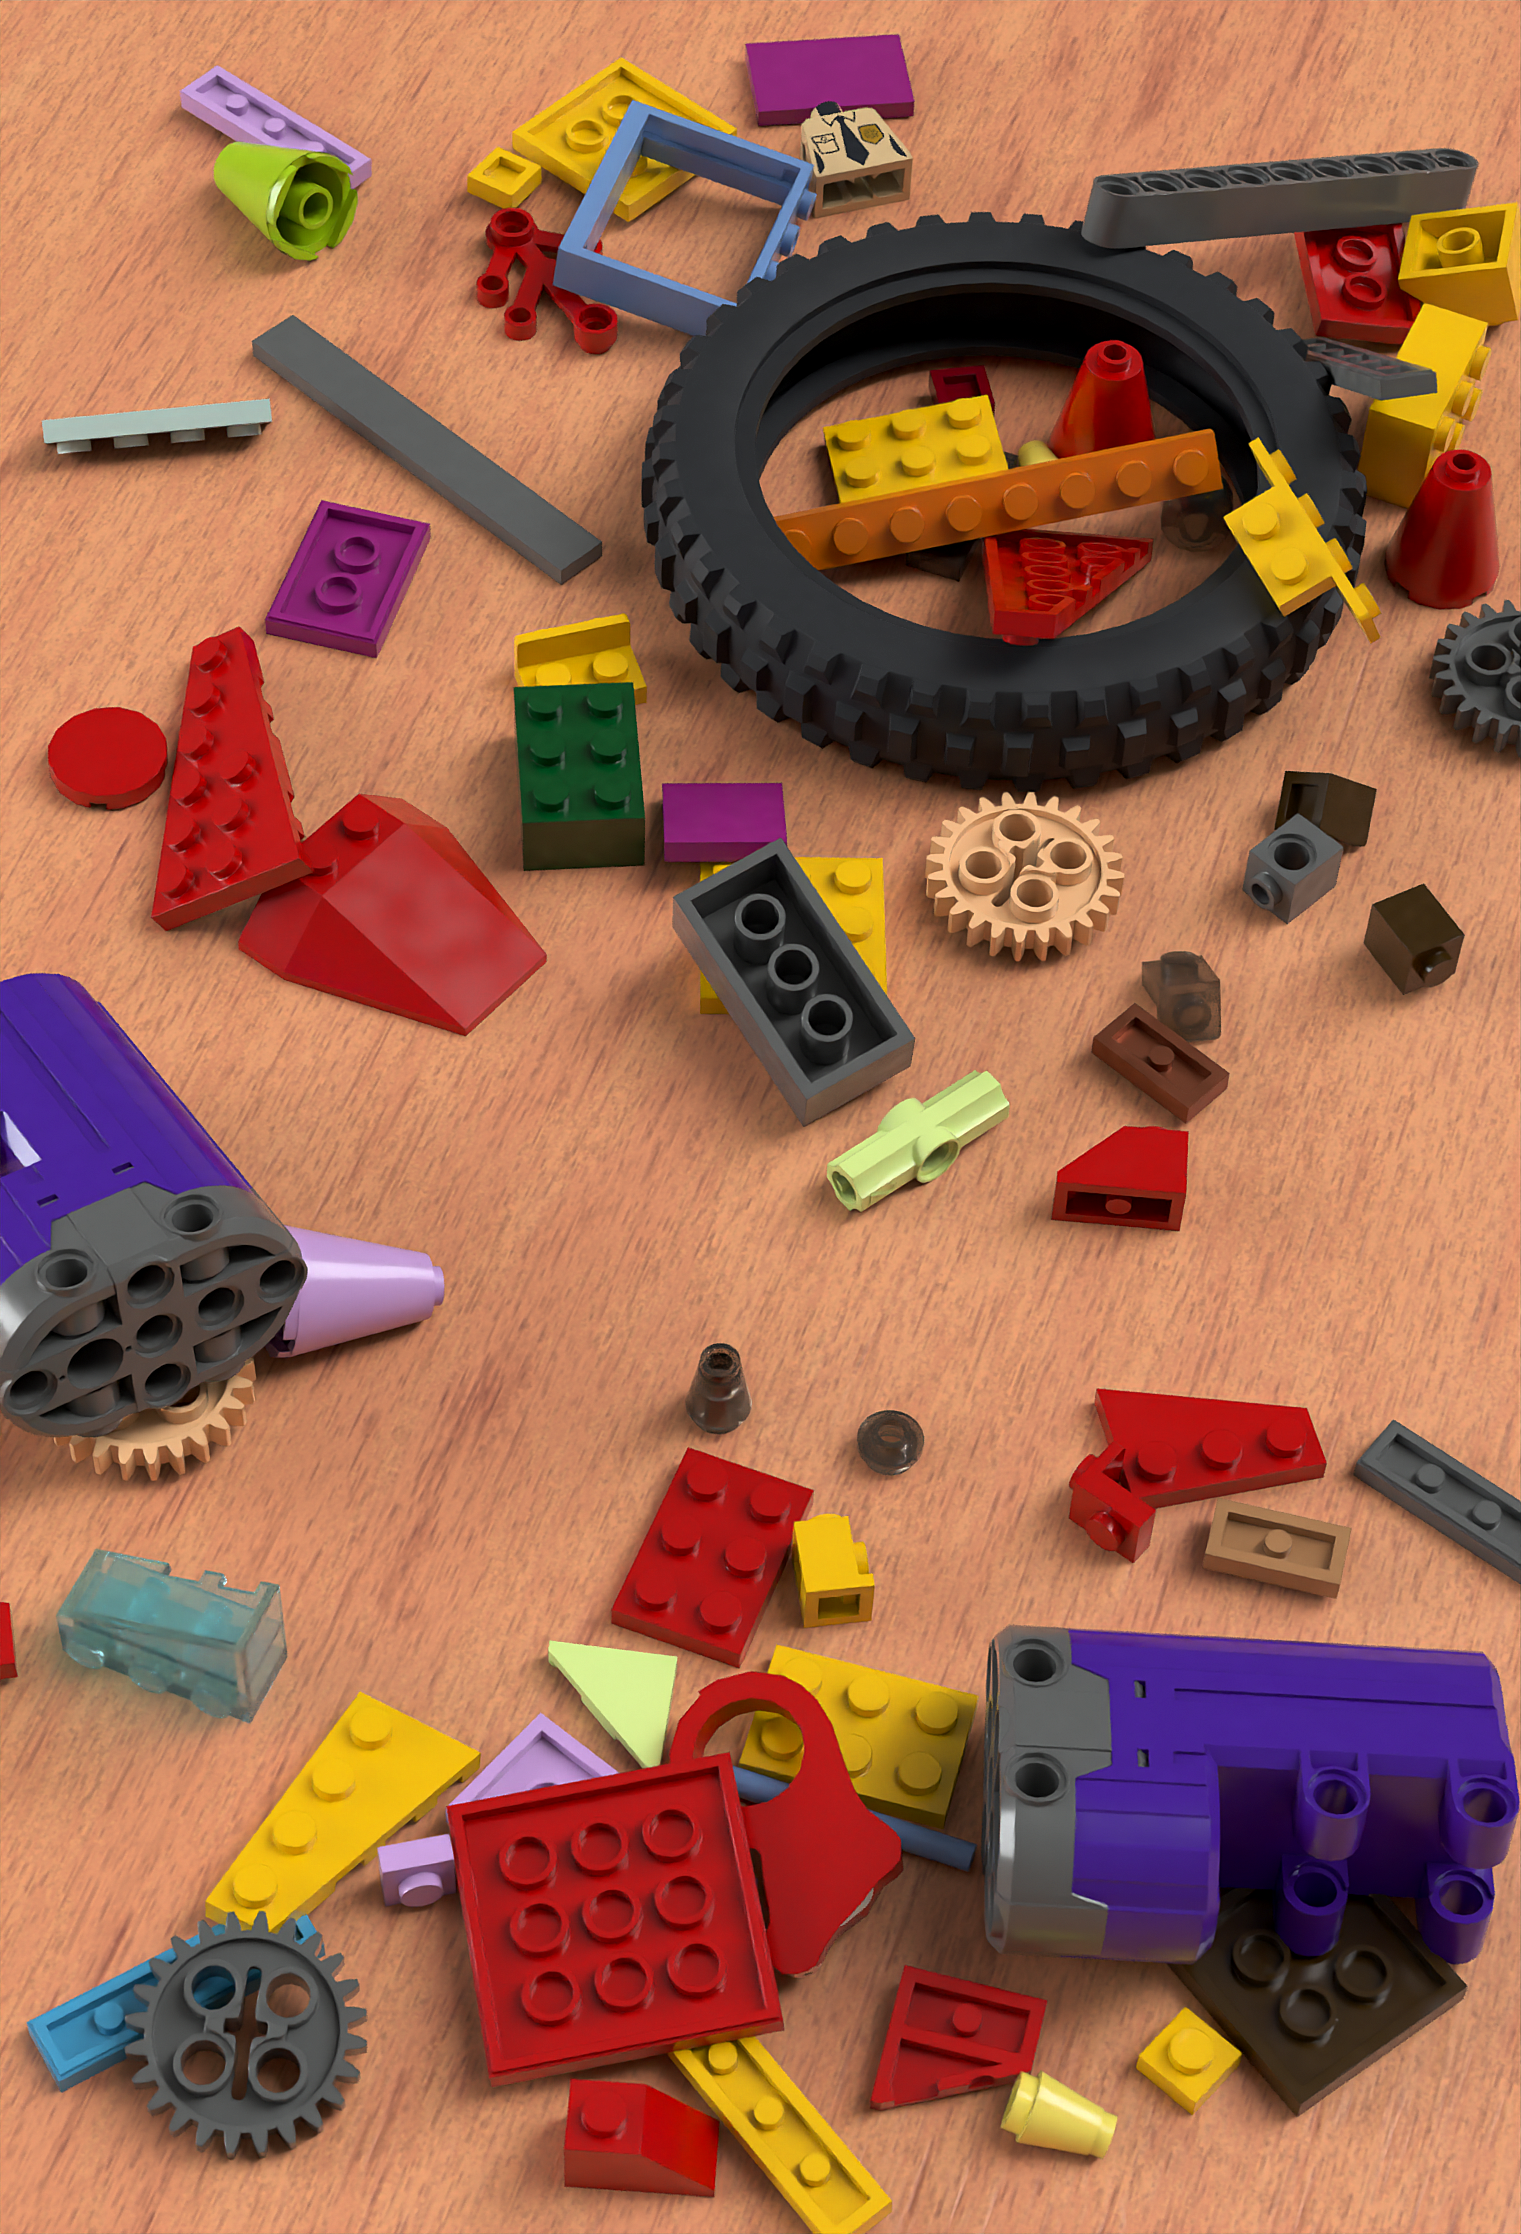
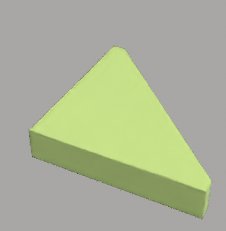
M550 1641L548 1662L551 1666L558 1668L581 1695V1701L614 1740L618 1739L642 1768L662 1765L677 1672V1656Z

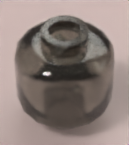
M1222 475L1223 489L1160 501L1161 529L1168 541L1179 549L1190 552L1208 551L1219 546L1229 536L1230 529L1223 517L1234 511L1233 491Z

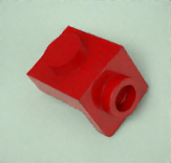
M1113 1441L1098 1458L1093 1454L1088 1455L1074 1471L1069 1481V1488L1073 1490L1069 1519L1086 1530L1088 1536L1099 1547L1107 1551H1116L1134 1564L1150 1546L1156 1510L1118 1484L1121 1478L1126 1449Z

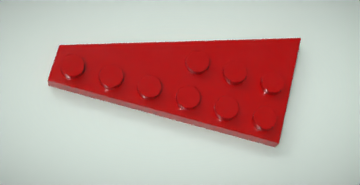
M1022 529L982 537L981 550L992 634L1003 635V641L1015 645H1036L1039 643V638L1054 639L1151 562L1154 539Z
M240 626L216 637L206 638L192 648L151 918L165 931L314 872L311 858L303 852L300 841L305 837L302 823L293 814L291 802L295 796L280 739L272 733L270 725L274 720L272 708L264 700L261 691L265 681L255 643Z

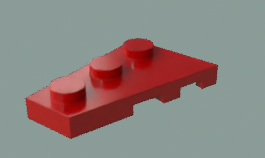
M1096 1388L1094 1404L1108 1446L1115 1441L1126 1449L1120 1478L1121 1486L1154 1509L1324 1478L1327 1462L1307 1408Z

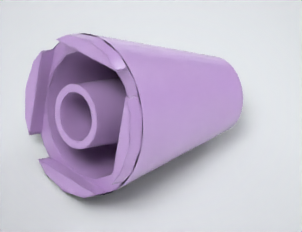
M284 1225L299 1245L302 1258L308 1268V1274L287 1319L275 1336L265 1345V1348L270 1357L289 1358L427 1320L431 1317L434 1306H440L444 1299L442 1269L440 1266H432L431 1259L426 1253Z

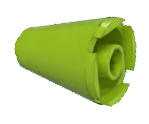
M239 141L226 146L216 159L214 181L217 187L279 251L294 259L311 261L319 258L315 253L324 249L327 245L335 248L343 240L353 223L358 204L357 191L351 188L348 175H353L348 165L329 153Z

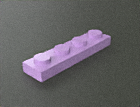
M218 65L180 90L182 108L237 142L329 153L350 167L353 175H348L352 189L372 176L370 158Z

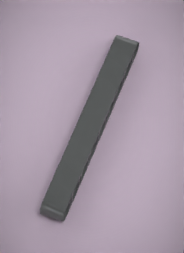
M1435 148L1101 175L1093 180L1081 235L1095 245L1121 249L1410 222L1411 215L1466 209L1479 163L1473 156L1465 152L1449 148Z

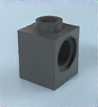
M1298 813L1249 851L1242 890L1251 897L1256 905L1269 910L1286 924H1289L1336 887L1344 847Z

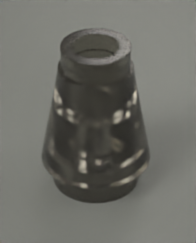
M715 1343L703 1350L685 1399L686 1410L691 1419L699 1428L708 1433L725 1434L735 1430L746 1420L752 1408V1399L743 1372L740 1355L734 1347L725 1343Z

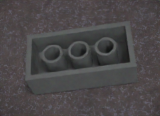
M782 838L773 841L673 896V929L803 1127L911 1067L915 1044L914 1035Z

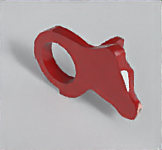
M755 1671L717 1679L698 1691L700 1696L679 1720L669 1752L670 1763L703 1757L705 1747L717 1729L737 1715L754 1711L777 1713L795 1723L801 1730L805 1750L800 1771L788 1788L768 1802L741 1806L749 1848L756 1849L761 1855L770 1920L766 1935L772 1965L784 1975L801 1979L815 1974L821 1968L827 1952L835 1940L865 1918L882 1889L898 1878L903 1872L901 1839L890 1826L869 1811L857 1795L830 1719L818 1700L801 1684L783 1675Z

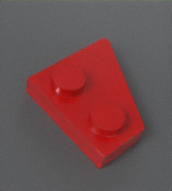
M904 1965L870 2099V2108L883 2111L1014 2083L1021 2071L1031 2075L1048 2000Z

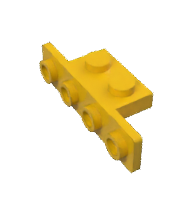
M1259 437L1248 443L1260 469L1272 488L1223 518L1282 615L1285 617L1335 587L1370 644L1380 639L1381 636L1373 621V618L1382 614L1377 603L1364 583L1353 588L1345 573L1353 569L1336 538L1325 543L1320 536L1317 528L1325 523L1309 495L1306 493L1297 498L1291 490L1289 484L1297 480L1282 452L1278 449L1269 455Z

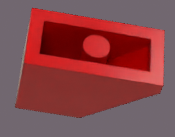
M1123 1126L1057 1171L1051 1220L1180 1231L1187 1192L1189 1131L1168 1130L1159 1126Z
M570 2079L564 2142V2187L714 2197L720 2121L647 2084Z

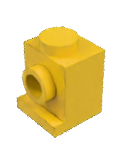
M821 1514L806 1521L794 1522L792 1564L803 1628L872 1621L875 1590L873 1573L869 1574L868 1556L864 1541L853 1542L849 1517H841L837 1514Z

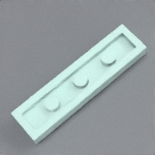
M270 399L42 420L44 443H57L58 454L92 451L91 440L113 438L115 448L149 445L147 434L170 432L171 443L205 440L204 429L227 427L228 438L261 435L260 423L272 422Z

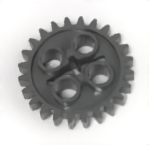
M1504 600L1502 612L1496 613L1492 607L1485 603L1481 606L1479 618L1465 611L1462 613L1460 625L1449 623L1444 639H1438L1429 678L1434 680L1431 694L1432 697L1442 698L1439 709L1441 714L1456 713L1453 725L1455 730L1464 729L1469 726L1475 728L1472 742L1478 743L1489 736L1495 739L1494 752L1499 753L1509 743L1515 745L1516 752L1521 757V611H1517L1510 600Z
M234 1911L228 1912L225 1933L217 1936L204 1920L198 1921L200 1943L191 1947L183 1939L176 1935L173 1936L171 1943L177 1960L171 1965L163 1960L152 1957L148 1962L150 1970L159 1981L157 1987L135 1985L133 1988L135 1998L148 2007L147 2012L132 2013L125 2017L127 2028L144 2034V2039L125 2046L127 2059L148 2061L149 2064L132 2077L135 2089H148L157 2086L159 2090L147 2104L148 2112L151 2116H155L173 2108L175 2113L169 2125V2132L175 2138L192 2124L198 2127L196 2133V2147L198 2151L204 2152L214 2137L218 2135L224 2137L228 2159L235 2158L242 2139H252L259 2158H264L268 2150V2137L277 2133L289 2149L292 2150L296 2148L295 2125L302 2121L319 2134L323 2131V2123L317 2108L324 2104L332 2109L342 2111L345 2107V2100L335 2087L336 2082H359L360 2071L345 2061V2057L367 2053V2040L357 2035L349 2034L348 2030L367 2022V2011L360 2007H345L344 2004L360 1991L359 1982L357 1979L335 1981L334 1978L344 1966V1956L338 1953L320 1961L317 1956L322 1947L323 1937L319 1932L311 1935L301 1945L295 1942L296 1919L289 1918L283 1924L278 1934L269 1932L265 1911L258 1912L252 1930H241L239 1920ZM259 1969L262 1973L255 2016L258 2032L266 2035V2037H255L251 2042L246 2095L242 2100H235L231 2094L238 2062V2049L235 2036L228 2033V2031L235 2032L241 2029L244 2017L247 1976L250 1970ZM210 1977L228 1979L236 1989L233 1999L228 2005L220 2009L209 2010L203 2008L194 1999L196 1988L202 1981ZM293 1984L301 1987L308 1993L310 1997L308 2006L301 2014L295 2017L285 2018L276 2015L267 2004L270 1995L275 1989L283 1985ZM206 2050L218 2053L224 2059L226 2066L223 2074L216 2081L206 2085H198L185 2077L183 2073L185 2064L193 2054ZM278 2058L292 2061L298 2066L301 2073L298 2082L291 2089L285 2092L274 2093L260 2085L257 2078L260 2069L267 2062Z

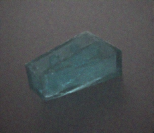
M95 1549L56 1614L63 1651L67 1652L73 1660L85 1667L100 1669L104 1666L127 1675L136 1685L146 1691L156 1694L167 1691L188 1699L197 1708L216 1718L231 1716L251 1724L288 1657L280 1585L260 1581L255 1592L225 1587L227 1579L222 1573L205 1570L199 1581L169 1576L172 1571L169 1563Z

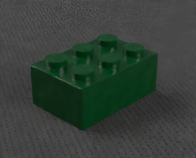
M633 682L513 687L523 871L645 866V810Z

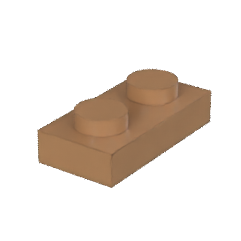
M1217 1498L1202 1568L1337 1599L1352 1528Z

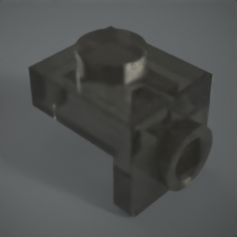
M1172 951L1161 955L1160 960L1142 962V986L1156 1004L1157 1019L1187 1042L1214 1040L1221 1036L1220 979L1202 955L1197 956L1195 953L1188 951Z

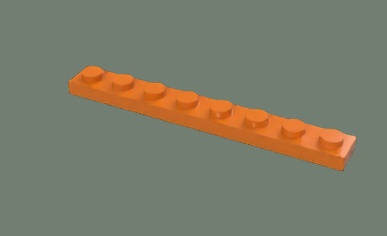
M1210 428L774 516V519L793 547L819 571L1223 489L1215 434Z

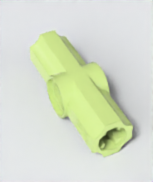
M974 1070L924 1103H921L916 1098H910L897 1104L882 1119L874 1135L827 1164V1178L835 1190L836 1197L850 1211L857 1209L862 1212L913 1178L922 1183L938 1178L954 1163L961 1147L1008 1118L1010 1104L1002 1092L1001 1084L988 1071L979 1073Z

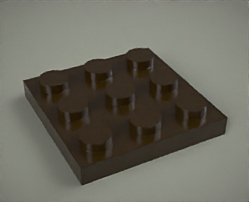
M1233 1888L1220 1897L1215 1936L1212 1946L1193 1964L1166 1963L1296 2117L1464 1999L1468 1988L1449 1964L1429 1949L1423 1941L1422 1934L1386 1894H1348L1337 1943L1330 1951L1322 1955L1304 1956L1290 1951L1289 1946L1283 1942L1274 1930L1272 1890Z

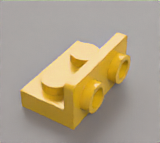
M625 613L549 629H540L534 632L519 634L514 638V670L519 687L633 682L635 705L647 703V685L631 647V624Z

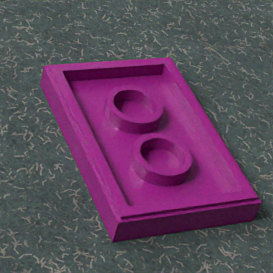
M899 34L745 43V61L758 126L802 124L806 119L811 118V113L816 106L826 101L836 102L842 112L868 107L875 109L881 118L914 116L915 101Z
M321 500L265 618L266 634L377 658L431 539L430 524Z

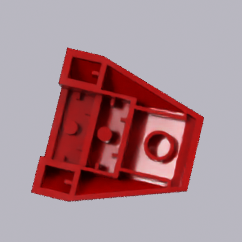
M360 793L301 843L303 852L311 858L314 872L263 892L238 940L239 950L286 981L463 1036H467L547 962L545 951L447 827L402 798Z

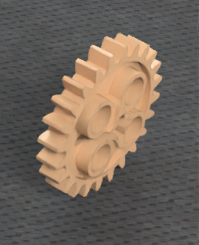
M1004 792L1001 806L997 807L985 797L979 798L977 814L963 806L958 808L957 823L944 820L942 822L941 837H932L930 855H927L926 896L927 898L935 899L934 915L936 917L949 915L947 931L950 934L967 928L966 945L972 947L983 939L990 941V956L994 957L1003 946L1012 948V955L1015 961L1021 960L1025 949H1034L1040 961H1045L1048 947L1053 945L1062 954L1067 956L1070 955L1072 938L1086 946L1090 945L1093 929L1105 932L1108 928L1109 915H1116L1118 912L1119 899L1122 895L1124 873L1121 872L1123 857L1122 854L1113 852V835L1098 836L1100 827L1098 819L1080 823L1081 807L1078 805L1069 809L1066 813L1058 811L1059 798L1055 796L1048 801L1045 807L1037 805L1034 792H1028L1024 804H1015L1012 796L1008 792Z
M250 1357L246 1360L240 1372L230 1379L219 1382L203 1381L198 1386L189 1389L180 1400L170 1406L160 1409L147 1408L124 1417L119 1426L108 1434L98 1437H81L78 1435L53 1437L54 1443L57 1446L69 1443L72 1460L75 1463L84 1460L93 1453L95 1472L99 1475L104 1473L113 1462L120 1463L122 1479L126 1481L133 1475L136 1466H146L151 1481H155L158 1479L161 1464L170 1462L173 1469L179 1475L185 1474V1456L193 1454L200 1461L208 1463L211 1461L208 1443L213 1441L228 1447L231 1444L229 1425L245 1426L247 1423L245 1405L254 1404L255 1401L253 1381L256 1380L254 1358ZM191 1402L188 1406L172 1407L177 1403Z

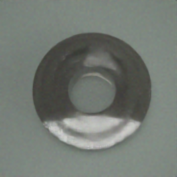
M895 1410L879 1411L867 1417L858 1429V1452L866 1464L879 1474H901L913 1466L922 1455L924 1448L923 1430L919 1423L908 1414ZM894 1436L901 1440L897 1442H887L883 1440L881 1437Z

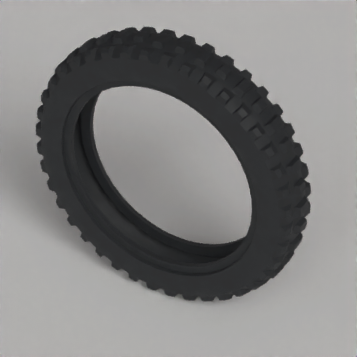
M971 212L968 222L945 223L940 215L936 214L920 216L915 227L897 230L889 222L870 226L867 229L866 238L855 242H850L840 235L820 244L818 255L814 258L807 259L796 253L777 264L776 278L769 281L760 277L751 280L737 291V307L728 304H722L706 319V336L695 335L680 352V366L669 374L659 395L657 412L654 414L653 425L648 430L645 443V461L642 462L641 501L642 508H644V529L647 543L655 546V574L661 588L671 591L669 605L676 619L682 624L691 623L690 643L706 660L713 659L716 663H721L720 677L733 690L738 693L749 690L755 691L758 710L777 723L790 717L800 722L802 738L821 748L828 746L834 741L848 746L850 758L856 763L870 768H874L881 760L903 765L906 778L921 782H927L934 772L959 776L961 788L982 790L987 779L1012 780L1017 792H1038L1043 780L1066 778L1073 789L1090 787L1097 784L1100 773L1117 770L1125 779L1144 775L1150 772L1154 758L1165 755L1175 763H1179L1200 754L1203 738L1210 736L1220 742L1225 741L1243 730L1246 713L1250 711L1262 715L1282 700L1284 683L1292 685L1300 681L1308 671L1309 666L1314 662L1317 649L1327 644L1338 624L1343 611L1344 601L1336 588L1329 589L1284 617L1240 545L1237 544L1223 564L1198 587L1174 603L1148 616L1121 626L1089 634L1039 639V643L1036 645H1015L1007 643L1003 639L956 634L923 626L891 615L850 594L814 568L793 547L772 516L759 483L763 470L782 438L802 417L838 391L875 374L926 360L980 355L1044 360L1080 369L1091 347L1101 342L1117 340L1134 347L1140 353L1149 399L1160 404L1182 420L1194 432L1210 428L1213 430L1218 459L1232 480L1241 505L1246 504L1272 488L1260 469L1248 443L1259 437L1269 455L1278 449L1282 452L1297 480L1289 484L1291 490L1297 498L1307 493L1325 523L1317 528V531L1325 543L1336 538L1353 567L1345 575L1354 588L1366 532L1367 521L1362 518L1367 496L1366 477L1356 470L1361 456L1358 442L1353 435L1348 434L1352 418L1345 403L1339 397L1329 395L1332 379L1324 366L1319 361L1305 362L1308 346L1292 328L1276 330L1273 327L1275 313L1258 298L1247 301L1241 300L1237 297V285L1230 278L1220 272H1215L1205 277L1193 270V260L1191 257L1174 249L1162 256L1146 250V246L1117 249L1095 245L1081 235L1083 221L1075 220L1069 228L1045 225L1042 215L1024 213L1019 223L996 222L991 212Z

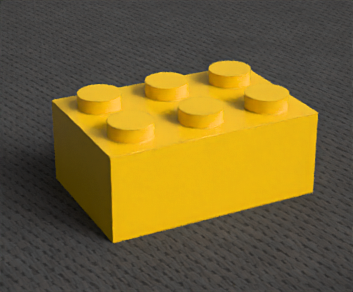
M1424 303L1396 359L1430 368L1436 372L1438 393L1382 401L1374 399L1369 409L1358 471L1366 477L1367 496L1408 509L1437 457L1444 452L1459 449L1465 431V425L1461 423L1463 419L1470 422L1473 421L1482 397L1483 390L1475 388L1476 380H1482L1491 356L1492 349L1483 346L1488 327L1487 322Z

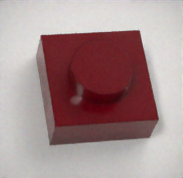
M984 365L930 370L928 388L933 405L953 402L962 398L988 395L994 416L995 401Z

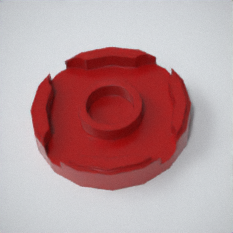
M121 707L94 708L71 717L60 726L48 745L50 778L59 793L76 805L91 808V802L106 804V809H122L144 801L160 788L166 776L165 769L168 765L166 737L156 722L137 711Z

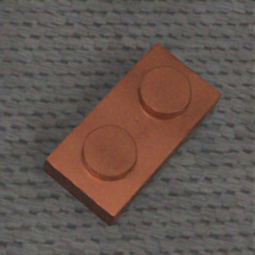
M1136 1003L1131 1005L1093 1037L1091 1053L1185 1124L1227 1089L1230 1075L1228 1071Z

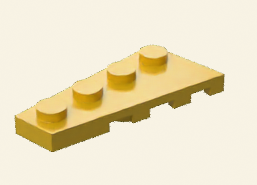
M359 1692L205 1900L206 1917L225 1925L228 1912L234 1911L239 1920L241 1930H252L258 1912L265 1911L269 1932L278 1934L283 1924L289 1918L296 1919L297 1921L303 1915H308L335 1892V1883L359 1863L366 1866L378 1855L377 1847L385 1846V1841L412 1819L417 1822L437 1805L438 1796L454 1782L459 1780L463 1783L479 1770L481 1752Z

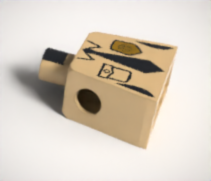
M833 101L823 102L814 108L811 118L806 119L801 125L800 160L814 164L809 192L817 194L812 209L814 219L910 200L913 157L875 109L866 107L842 112L840 106Z

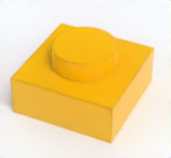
M497 146L467 175V192L503 209L517 208L542 183V166Z
M1185 2006L1138 2056L1136 2069L1193 2116L1237 2069L1242 2053Z

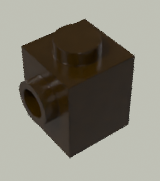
M1423 883L1372 904L1363 944L1404 995L1424 986H1437L1455 974L1465 934Z

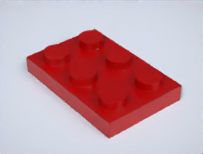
M1402 223L1294 233L1315 336L1403 345L1421 310V305L1417 298L1400 289L1398 282L1406 243Z
M688 1447L611 1609V1624L740 1669L792 1553L794 1522L806 1521L813 1506L814 1490Z

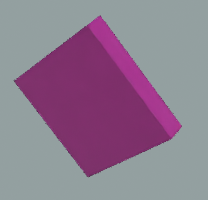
M662 783L664 861L737 862L779 838H782L787 846L782 783Z

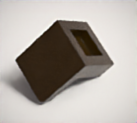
M1285 771L1274 830H1277L1299 813L1332 839L1348 845L1364 847L1368 839L1377 789L1332 773Z

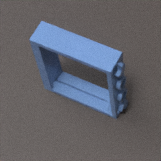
M632 100L558 248L553 285L693 336H706V319L722 304L737 307V303L593 252L640 156H645L782 206L747 283L756 277L769 281L776 278L777 264H779L781 256L788 258L792 256L801 229L796 223L799 218L808 220L817 194L809 192L814 164Z

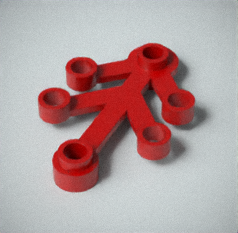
M505 208L497 211L492 216L485 230L486 244L494 252L486 273L479 276L476 281L478 303L491 309L500 308L508 303L509 280L507 276L517 258L527 270L514 304L504 312V332L506 336L516 341L529 340L535 336L537 332L536 309L543 290H545L574 324V339L581 349L586 353L595 355L607 352L618 337V317L616 312L604 304H586L579 294L554 286L553 280L557 260L547 258L541 252L558 253V248L565 234L539 230L531 214L523 209ZM599 239L593 252L603 255V244Z

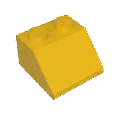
M1518 202L1411 215L1398 277L1400 289L1424 303L1487 322L1488 326L1518 321L1521 308V213Z

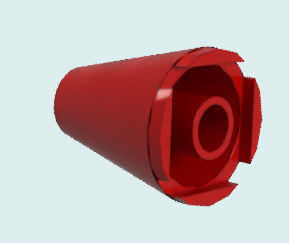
M1110 340L1098 343L1088 350L1047 442L1049 449L1058 459L1156 440L1143 361L1140 353L1134 347L1121 341Z
M1465 449L1451 450L1437 457L1387 546L1384 565L1388 580L1394 587L1397 581L1401 586L1409 590L1407 598L1419 605L1439 610L1462 609L1472 605L1475 597L1486 592L1487 596L1494 589L1500 563L1492 472L1489 463L1482 456Z

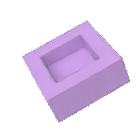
M449 1834L377 1847L380 1882L385 1906L401 1903L412 1907L424 1906L439 1900L443 1895L456 1893L455 1862Z

